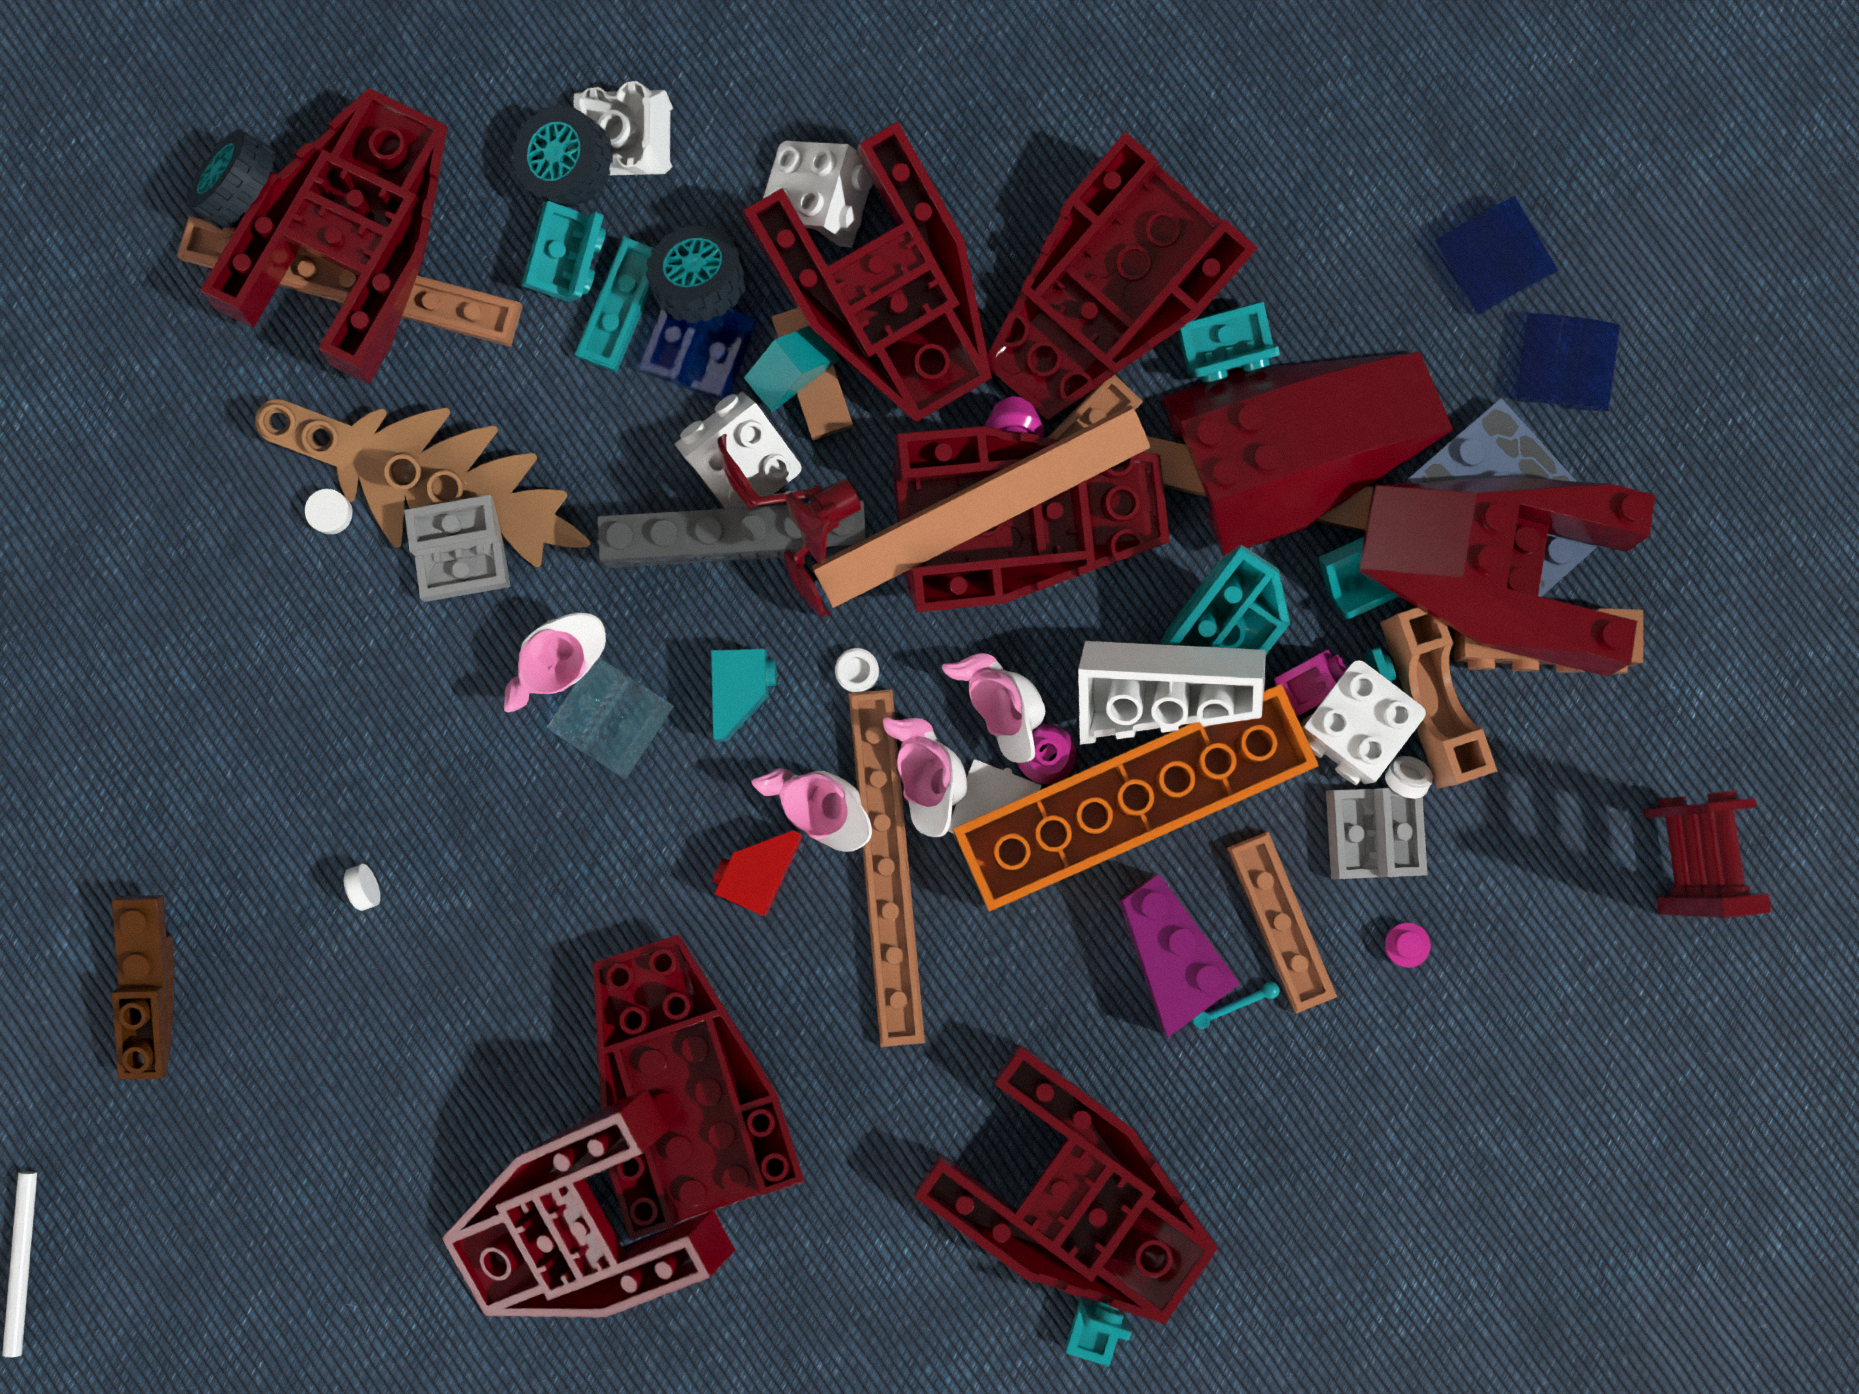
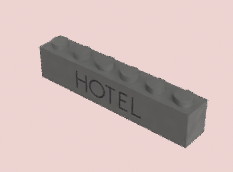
M860 501V511L839 521V526L827 533L825 555H834L867 538L864 501ZM787 505L762 506L752 509L745 507L597 516L599 559L607 568L784 558L785 551L789 550L794 555L805 544L800 533L801 530L794 523ZM809 551L805 556H812Z

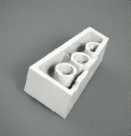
M1085 641L1079 665L1080 745L1095 743L1097 737L1116 735L1117 739L1135 737V732L1156 728H1160L1161 733L1179 730L1180 725L1200 722L1202 726L1261 718L1266 650Z

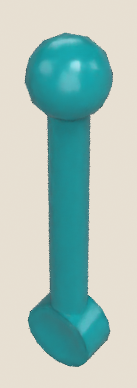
M1267 982L1257 992L1207 1013L1203 1011L1192 1019V1022L1197 1028L1204 1029L1209 1026L1211 1020L1263 998L1275 999L1280 992L1279 986L1275 982Z

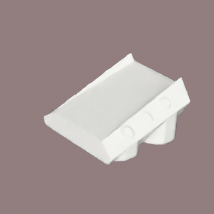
M634 81L624 83L618 91L606 92L599 87H595L574 94V108L583 112L602 126L606 131V137L611 141L612 147H610L611 154H613V163L610 164V175L665 174L673 167L670 162V111L673 107L665 90H649L641 83Z

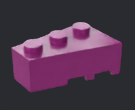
M1160 874L1151 875L1118 900L1145 978L1144 981L1150 994L1161 1032L1164 1036L1170 1037L1240 984Z

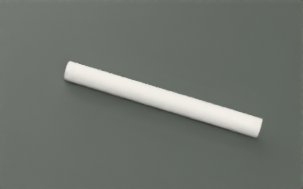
M33 1171L18 1172L2 1353L4 1357H18L22 1355L37 1172Z

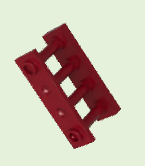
M1737 791L1709 793L1707 794L1708 803L1687 805L1686 796L1658 799L1659 808L1644 810L1645 818L1665 817L1675 884V887H1670L1671 896L1656 897L1658 915L1728 918L1772 913L1769 894L1751 893L1750 885H1745L1734 812V810L1757 808L1756 798L1738 800Z

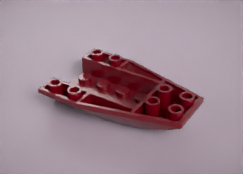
M680 934L594 962L593 973L601 1110L647 1089L669 1128L666 1133L642 1154L608 1168L629 1239L633 1240L672 1227L680 1221L757 1195L763 1196L804 1182L805 1179L778 1094Z

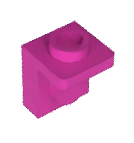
M1327 649L1274 678L1277 685L1282 684L1296 716H1299L1321 704L1347 670V667L1338 655L1333 656L1330 650Z

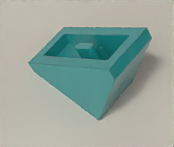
M810 326L775 339L746 374L744 380L772 413L840 359L829 344L816 334Z

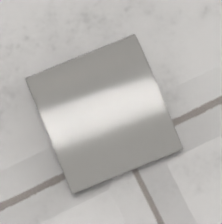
M491 495L404 510L409 551L415 556L420 599L424 602L510 587L503 539L494 500Z
M1391 788L1326 791L1331 879L1427 875L1423 797L1406 798L1395 793Z

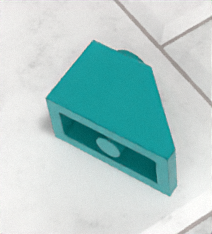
M765 649L711 650L713 739L715 741L727 742L769 698V686H776V660H768V653Z

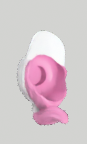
M572 613L549 620L534 630L522 643L521 651L519 652L518 676L512 678L505 688L504 711L513 712L527 705L530 693L553 694L564 691L579 681L597 661L605 647L606 633L600 619L588 613Z
M986 653L975 654L956 663L943 664L942 669L944 673L951 679L969 681L971 703L986 721L988 732L995 735L1003 755L1012 762L1024 763L1031 761L1035 756L1032 730L1041 724L1045 716V705L1033 683L1020 674L1003 670V667L996 658Z
M885 717L883 725L887 734L902 741L898 753L897 769L904 785L903 795L908 800L912 822L922 834L931 837H941L949 829L952 806L958 804L967 792V777L961 760L951 749L936 741L937 738L933 728L926 720L920 718L896 720Z
M784 768L774 769L752 780L754 788L764 796L779 794L786 817L793 825L803 830L811 838L843 852L857 850L869 842L872 835L871 822L866 811L861 806L859 792L846 780L827 771L808 772L798 776L791 770Z

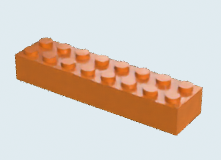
M1282 684L1264 691L1261 718L1202 726L1200 722L1191 723L1179 730L955 827L952 831L985 906L990 912L1316 768L1319 765Z

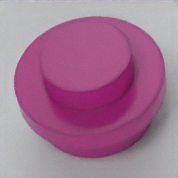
M1398 924L1388 932L1385 938V951L1390 960L1399 966L1408 968L1418 966L1429 955L1431 947L1429 936L1422 927L1416 924Z

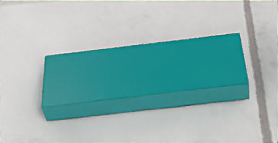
M623 236L574 355L576 358L617 373L651 291L646 276V271H648L646 263L647 259L652 255L651 250L653 247Z

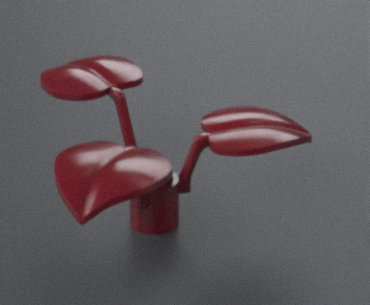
M727 434L719 436L717 443L726 478L735 493L749 509L755 506L786 501L790 515L797 528L801 530L800 533L805 543L794 555L789 550L784 552L787 572L794 587L812 610L820 617L829 616L831 612L823 608L820 594L805 570L804 557L810 551L819 564L824 562L827 533L838 527L839 521L861 510L860 501L853 487L847 479L843 478L824 489H821L817 484L805 490L761 496L751 488L746 476L728 453L726 446ZM812 497L813 500L807 503V507L799 500Z

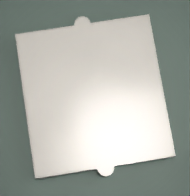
M974 759L967 776L966 795L956 804L948 832L953 833L952 829L1039 791L1041 785L1012 774L1010 768L1001 770Z

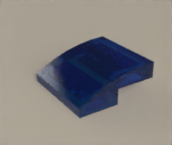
M1515 196L1479 214L1435 240L1479 316L1517 293L1521 294L1558 272L1556 265Z
M661 310L639 369L642 372L675 385L723 400L730 395L757 322L749 315L727 310V313L720 317L719 315L713 317L710 321L704 322L702 320L696 321V323H688L686 320L678 321L673 319L671 314L667 315Z
M1528 313L1516 394L1518 402L1563 404L1564 409L1609 411L1620 325L1581 317Z

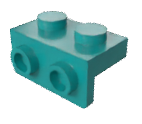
M546 201L542 207L521 286L569 303L581 298L582 294H588L595 271L590 269L594 253H599L605 239L606 230L601 228L604 215L597 212L586 215L554 202Z
M1263 301L1198 317L1178 330L1187 373L1196 378L1201 377L1202 382H1211L1228 376V369L1242 365L1244 371L1270 365L1268 358L1280 355L1279 347L1273 345Z
M1364 537L1319 557L1327 595L1346 619H1351L1399 597V595L1358 571Z

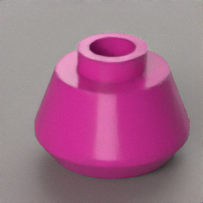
M1016 396L1008 397L998 402L985 424L987 427L999 428L1001 431L1023 432L1039 435V437H1043L1044 428L1035 407L1025 399Z
M1050 724L1039 725L1032 730L1035 747L1034 758L1028 762L1018 763L1023 774L1036 783H1057L1067 777L1075 765L1077 756L1075 743L1071 736L1062 728ZM1045 745L1046 748L1040 752V748ZM1053 754H1055V755H1056L1055 759H1053L1052 761H1050L1049 758H1050Z

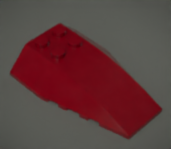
M1126 131L1066 200L1051 234L1048 235L1030 275L1027 276L1021 288L1018 299L1012 310L1009 311L987 355L990 370L1020 397L1030 402L1035 407V410L1047 421L1057 416L1196 319L1258 249L1257 246L1226 219L1221 221L1159 165V161Z
M1420 352L1263 367L1250 371L1240 370L1228 374L1225 378L1205 382L1161 398L1162 406L1176 439L1183 437L1211 506L1207 518L1223 557L1240 545L1250 548L1308 527L1317 521L1320 516L1334 507L1337 508L1349 500L1352 495L1369 484L1375 483L1384 477L1387 472L1402 462H1407L1453 430Z
M987 426L897 434L893 483L897 522L1060 440L1039 437V435L1023 432L1001 431L999 428ZM1141 452L904 572L915 612L921 613L1004 604L1169 543L1170 538L1160 455Z

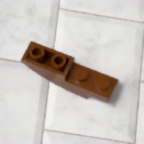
M163 895L118 896L112 900L118 988L112 992L118 1079H163L167 1074L174 1009L173 934H166Z

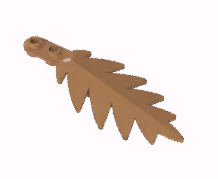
M282 399L265 402L256 413V428L266 440L336 466L340 486L349 502L355 500L358 480H360L364 495L374 517L392 545L396 548L402 544L405 497L409 509L485 495L493 497L500 530L505 539L534 567L541 566L544 543L574 548L589 547L591 544L590 540L581 531L555 514L567 498L566 491L532 489L512 493L537 460L535 453L499 458L468 471L498 432V428L495 425L455 435L423 451L450 415L449 408L426 411L407 417L377 433V429L387 415L385 409H379L367 414L353 426ZM275 413H282L287 419V425L282 430L274 428L271 424V417ZM317 429H324L329 433L330 440L327 445L321 446L314 441L313 435Z

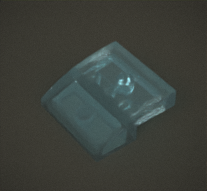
M599 657L589 671L576 682L546 728L620 777L627 779L674 705Z

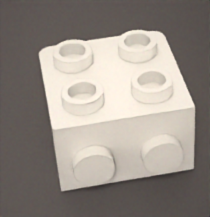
M784 141L778 148L763 199L783 188L805 228L816 229L838 246L853 247L857 230L861 224V216L869 189L873 182L859 159L856 150L849 144Z
M743 391L738 395L732 394L721 400L716 405V412L703 422L696 421L689 425L681 433V439L674 444L725 509L745 508L747 506L735 493L724 473L717 443L718 437L723 434H727L726 446L728 453L746 476L751 488L761 496L773 495L801 472V464L758 405Z
M1357 660L1350 664L1315 712L1305 717L1300 725L1315 756L1322 758L1324 754L1338 764L1335 770L1343 778L1354 785H1357L1359 781L1365 785L1377 781L1424 719L1426 712L1423 706L1361 660Z

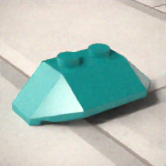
M1238 546L1217 562L1168 627L1159 645L1266 650L1267 654L1290 625L1279 569L1246 547Z

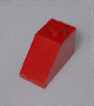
M790 831L734 852L730 860L723 857L712 882L718 884L714 894L762 916H766L804 835L796 831Z

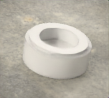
M333 489L319 490L313 493L306 502L305 517L308 523L321 533L337 534L343 531L352 519L353 512L350 502L344 495Z
M854 648L845 651L838 658L835 665V675L838 683L845 690L852 693L866 692L877 682L879 666L875 657L870 652Z
M1400 756L1392 760L1386 772L1385 780L1395 793L1414 799L1421 798L1427 793L1433 781V774L1430 768L1421 760L1410 756Z
M360 864L347 869L343 881L351 904L360 911L379 905L380 890L371 869L366 864Z

